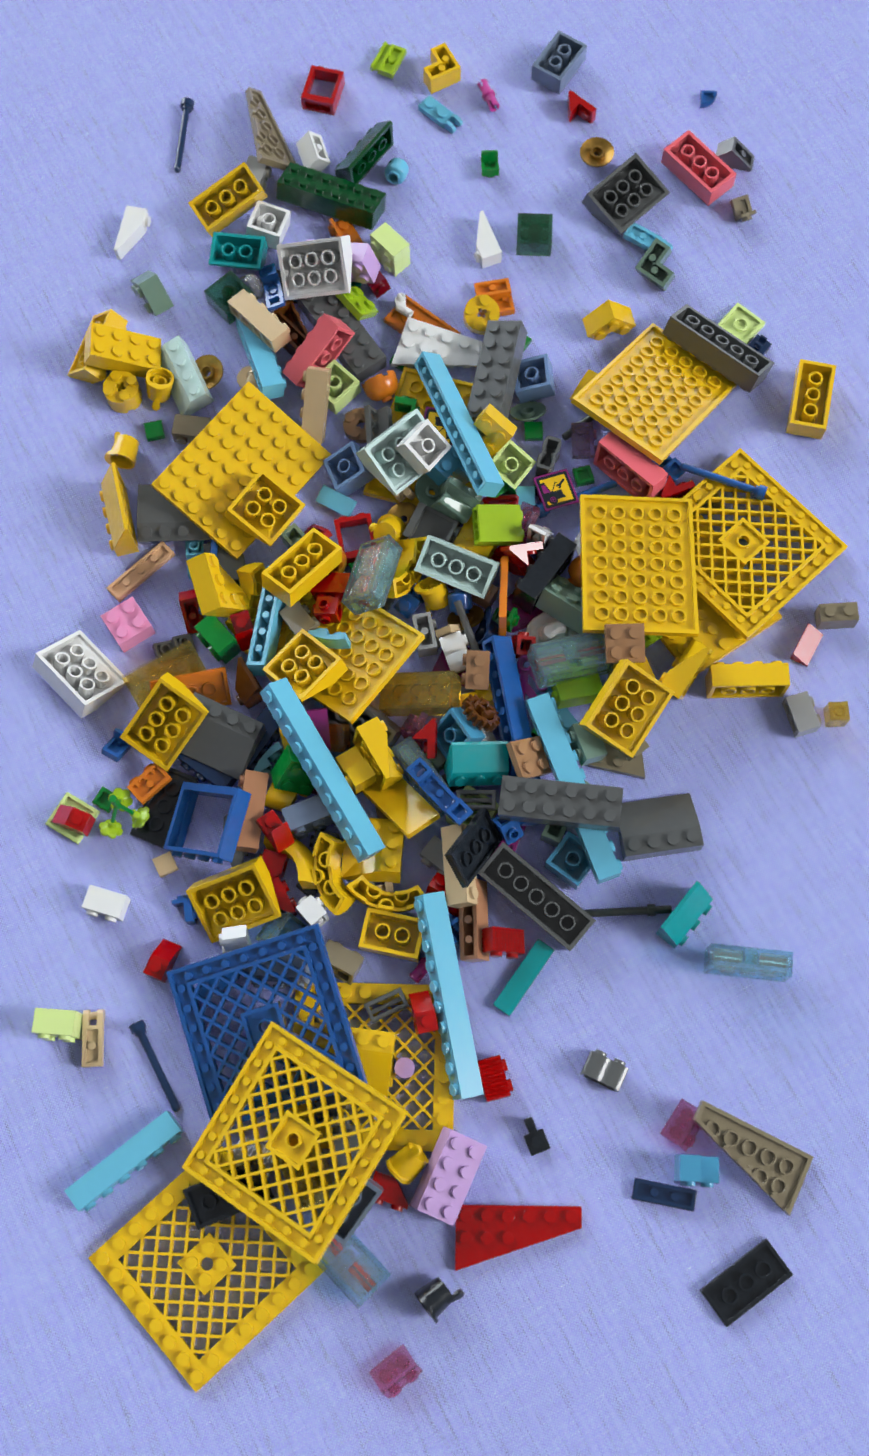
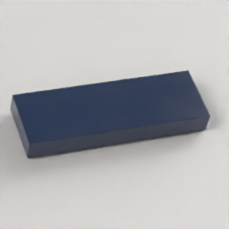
M634 1178L631 1199L694 1212L697 1190Z

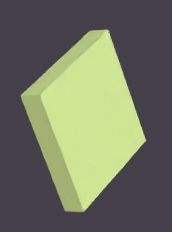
M737 302L718 325L748 345L765 326L766 322Z
M66 792L45 824L79 845L84 837L83 835L52 823L60 804L87 812L95 819L100 814V811Z

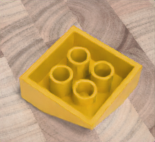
M261 469L226 509L224 516L238 528L271 547L302 512L305 504L266 471Z
M204 552L186 560L202 615L230 618V615L245 610L251 611L249 599L245 592L221 567L215 554Z
M302 628L262 670L271 682L286 677L299 700L303 702L333 685L348 669L341 657Z
M693 638L691 641H686L682 648L684 653L681 657H676L671 665L673 668L668 673L664 671L659 679L661 683L675 692L673 696L678 699L684 698L713 652L712 649Z
M375 717L356 727L353 743L363 759H367L375 772L376 784L382 792L402 781V774L404 772L400 764H396L393 760L394 754L391 748L388 747L386 732L388 729L383 720L380 721L378 717Z
M369 818L385 848L376 855L358 863L344 839L346 846L342 856V879L355 880L363 875L370 882H393L400 884L405 835L389 819Z

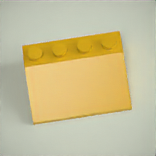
M115 462L110 464L101 482L102 491H99L101 501L105 503V507H102L104 517L108 518V523L106 524L108 535L111 534L112 540H109L111 551H115L118 557L139 552L127 489Z
M620 659L580 721L579 726L633 758L675 692L630 660Z
M166 672L157 681L120 738L165 771H168L209 711L181 681Z
M261 856L194 882L186 890L211 943L219 941V934H222V928L247 925V929H251L281 917L271 876Z
M314 1022L313 1026L318 1029L321 1025V1023ZM325 1025L323 1032L329 1035L327 1026ZM351 1027L368 1085L388 1097L396 1033ZM312 1031L311 1042L313 1041V1039H314V1037H315V1035H316V1033L313 1032V1031ZM320 1036L316 1044L325 1049L329 1040ZM331 1045L329 1052L335 1055L333 1045Z

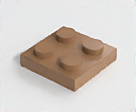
M644 623L604 625L606 664H618L620 659H628L633 663L646 662Z
M539 736L512 741L506 744L517 777L536 778L552 773Z

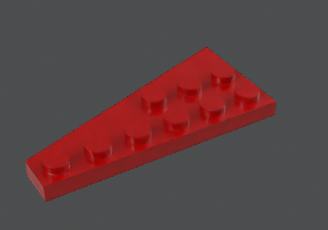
M462 1205L456 1219L455 1271L581 1229L582 1206Z

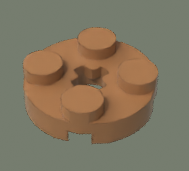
M364 408L353 409L345 414L343 422L345 435L349 439L355 440L356 443H367L365 425L362 429L360 426H357L361 422L365 423Z

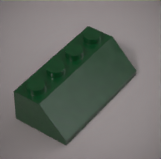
M392 121L379 122L373 128H370L366 136L359 140L356 147L348 152L346 158L336 166V177L359 184L393 146Z

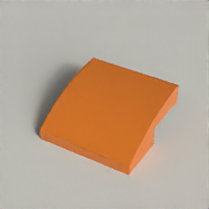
M508 278L474 283L475 296L488 295L498 304L500 316L515 314ZM479 312V316L484 318L485 313Z

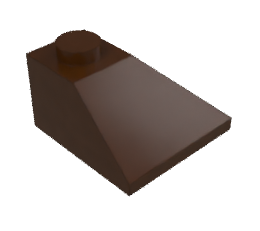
M239 657L235 690L238 695L235 697L241 706L245 705L247 709H250L263 701L260 695L263 689L247 667L244 659Z

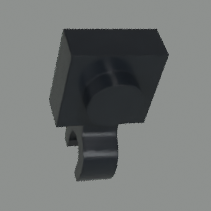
M532 1117L525 1119L524 1123L529 1134L523 1137L530 1155L533 1156L550 1149L543 1128L537 1130Z

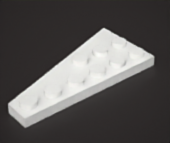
M408 317L391 367H397L398 365L414 367L422 351L440 354L447 368L477 367L483 341Z

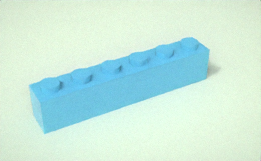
M236 318V328L259 391L268 399L284 397V389L287 388L285 378H282L281 366L277 365L276 353H272V350Z
M263 587L246 662L247 667L254 676H266L262 669L276 655L283 622L279 611L286 607L284 602Z
M166 1110L64 1190V1192L78 1211L85 1210L88 1212L97 1205L95 1201L101 1197L106 1198L114 1191V1186L118 1183L122 1185L131 1178L130 1174L133 1171H140L147 1166L148 1163L146 1161L152 1156L156 1158L165 1151L164 1147L169 1143L173 1145L180 1140V1134L184 1130L171 1112Z

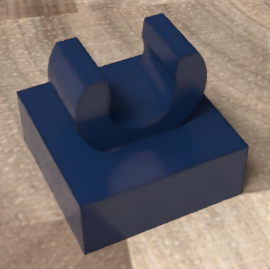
M757 334L748 345L762 355H765L772 344L767 341L765 336Z

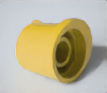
M162 367L152 368L146 373L147 396L153 401L151 407L154 411L160 409V403L169 400L174 382L172 372Z
M115 432L114 444L111 450L106 452L104 456L105 461L108 464L115 462L117 468L121 469L134 468L139 448L138 440L132 436Z
M387 513L382 515L377 523H372L369 526V530L373 531L375 541L382 546L399 543L398 540L405 538L402 535L406 528L405 523L394 514Z
M427 577L414 586L415 593L420 594L425 602L426 612L440 610L448 605L446 583Z
M272 782L266 794L265 806L282 812L281 809L295 803L298 793L276 789Z
M410 1142L395 1155L391 1156L386 1161V1165L390 1173L399 1182L410 1185L427 1165L428 1158L420 1145Z

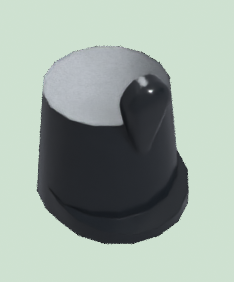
M437 1277L416 1291L414 1295L433 1321L437 1323L439 1322L437 1317L452 1302L461 1299L464 1296V1292L458 1289L451 1294L442 1280Z

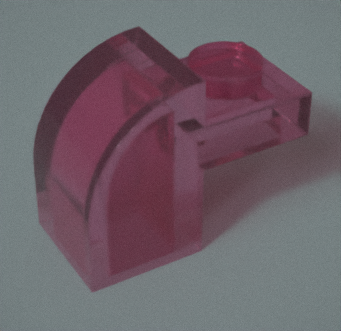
M424 712L418 717L410 713L400 728V733L407 742L421 751L427 739H412V737L426 725L425 721L429 716Z

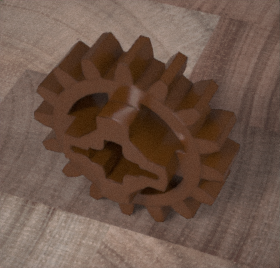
M470 694L462 702L463 714L479 730L483 728L485 732H492L500 724L501 718L497 716L499 712L494 709L495 706H491L489 701L482 696L479 698L476 694L474 696Z

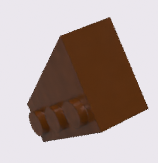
M288 300L285 306L277 308L272 313L278 317L282 324L286 323L290 328L291 341L283 346V348L293 357L296 349L306 339L308 331L305 325H303L293 301Z

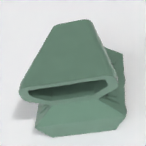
M449 477L439 488L441 495L429 507L459 521L461 524H465L472 515V508L481 502L482 496L477 495L474 489L465 486L460 480Z

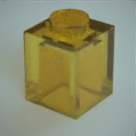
M848 701L828 702L823 709L825 727H845L850 720Z

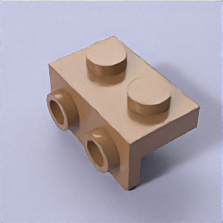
M467 650V654H463L462 665H466V673H462V684L465 685V689L488 690L490 651Z

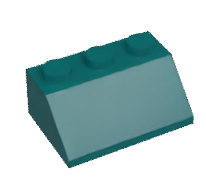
M213 232L208 264L211 266L261 270L266 263L268 251L266 238L263 236Z
M508 741L451 742L444 766L448 786L501 785L502 776H508L509 752L506 747Z
M696 881L656 932L660 938L674 949L678 944L682 947L689 938L686 935L690 929L694 931L700 924L698 918L701 914L706 916L713 907L710 905L713 898L700 882Z

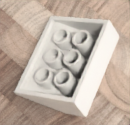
M350 235L276 245L285 300L351 293L352 247Z
M81 630L35 653L32 667L81 719L96 711L129 682L120 670Z

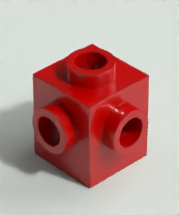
M317 596L312 612L319 623L340 624L344 606L339 597Z
M518 632V635H511L514 654H516L515 658H520L523 655L534 656L537 647L536 637L529 636V632Z

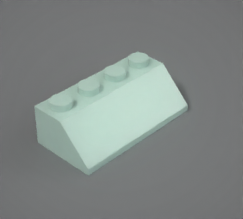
M178 335L163 344L161 348V367L168 369L174 375L171 394L180 414L192 415L214 402L187 343Z
M428 535L414 571L484 599L494 581L500 563L435 536Z

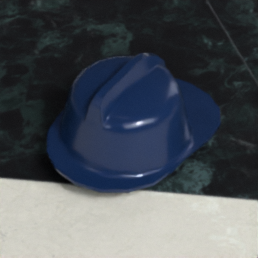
M490 606L486 608L484 618L474 634L478 647L482 646V642L493 635L498 636L499 624L492 619V607Z

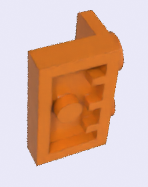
M333 218L329 219L328 231L331 236L350 235L352 243H363L353 224L342 220L334 222Z
M151 763L145 767L144 772L140 776L130 780L127 788L144 805L166 786L172 778L163 768L156 763Z

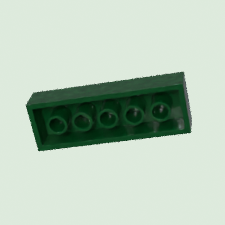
M290 162L277 181L276 199L373 230L385 211L386 193Z

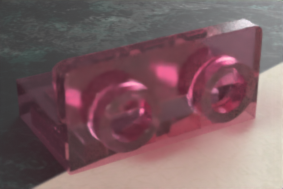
M523 501L520 509L523 512L522 529L524 530V539L520 544H526L528 527L530 524L536 523L540 514V508Z
M681 1099L660 1134L686 1152L688 1148L693 1146L696 1140L695 1136L702 1129L692 1120L697 1107Z
M402 1344L369 1371L382 1394L389 1399L397 1396L405 1385L414 1382L423 1370L416 1363L406 1346Z

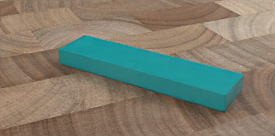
M537 939L493 1006L510 1017L553 954L554 949L540 939Z

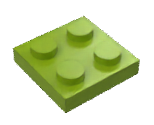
M352 286L351 293L335 294L358 321L375 317L379 312L375 308V304L363 295L364 293L359 287Z

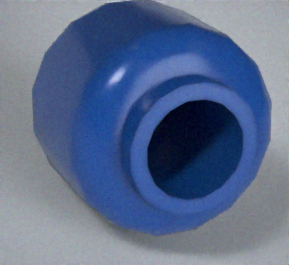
M452 588L453 592L447 595L449 610L458 615L454 602L461 600L466 614L469 613V610L473 608L471 594L458 588Z

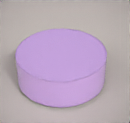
M403 1057L396 1061L394 1070L398 1077L407 1079L414 1074L415 1065L411 1059Z

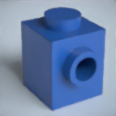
M498 816L492 819L507 845L516 842L524 836L518 821L501 820Z

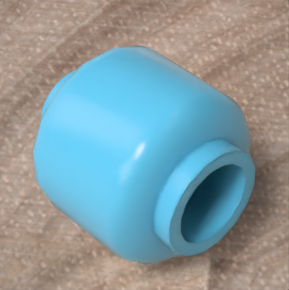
M392 158L384 171L386 179L390 183L397 185L404 182L409 172L408 164L401 158Z

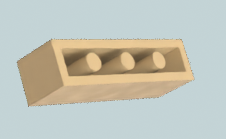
M243 289L227 301L231 313L275 353L291 341L290 328L287 324H282L274 313H270L263 303H259L252 293L249 294Z
M309 366L303 373L305 389H302L301 399L304 400V404L300 409L302 425L299 426L319 444H323L326 434L332 369Z
M465 824L441 827L447 906L453 908L478 905L476 877L468 887L462 888L445 857L446 852L467 825Z

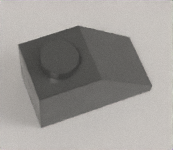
M735 136L718 143L716 155L730 168L752 171L755 156Z

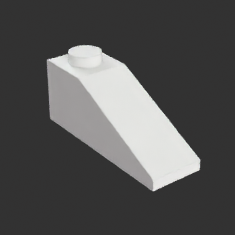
M126 205L114 247L117 260H121L146 234L147 227H150L151 217L148 215L146 208Z
M483 210L479 214L476 252L474 253L477 263H480L482 269L502 262V251Z
M530 524L528 527L527 543L542 541L543 549L536 550L538 554L541 550L544 551L547 548L546 543L550 537L554 536V533L547 527Z

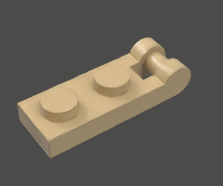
M98 1009L97 1012L83 1010L81 1064L83 1068L104 1067V1009ZM91 1020H97V1025H90Z

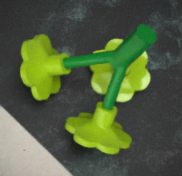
M114 789L113 793L108 797L113 809L112 817L99 824L100 834L108 836L110 839L122 835V825L115 820L117 810L126 811L130 814L133 828H142L149 819V808L146 806L140 807L137 811L129 809L128 806L133 803V799L130 797L131 792L128 789Z

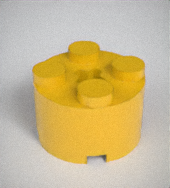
M477 295L467 302L463 313V321L466 328L473 333L484 335L488 320H499L500 311L498 304L488 295ZM478 313H485L484 318L478 317Z
M113 370L103 383L105 398L115 412L129 413L128 411L135 410L140 406L143 399L142 391L137 378L130 372Z

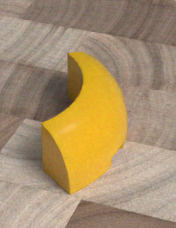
M427 536L398 540L399 552L394 569L386 578L377 581L378 587L384 596L392 599L404 596L411 591L415 583L419 582L422 574L414 571Z
M262 562L250 563L236 570L240 588L249 599L251 610L249 614L253 626L262 591L261 573L265 570L264 563ZM228 618L225 624L235 634L231 619Z
M320 832L312 854L314 856L313 882L317 886L320 899L334 915H340L347 911L356 900L346 890L341 875V857L346 843L332 835Z
M265 836L263 843L266 848L277 852ZM294 838L295 843L281 853L287 854L288 858L292 859L296 864L298 882L302 889H317L312 877L314 856H312V852L302 842Z
M363 875L346 885V890L362 904L370 908L392 913L414 910V897L425 894L418 885L402 891H382L381 888L366 880Z

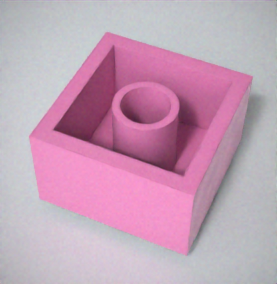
M133 596L100 616L124 653L156 633Z

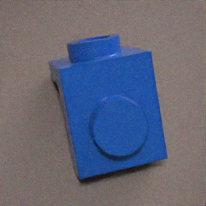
M411 589L406 595L400 597L394 608L404 617L410 619L419 605L424 603V600L420 594L415 593L414 589Z
M118 728L114 729L113 737L101 750V754L115 762H118L131 748V745L120 738L123 731Z
M188 895L177 896V899L171 900L174 907L184 906L185 922L188 925L197 924L196 918L199 917Z

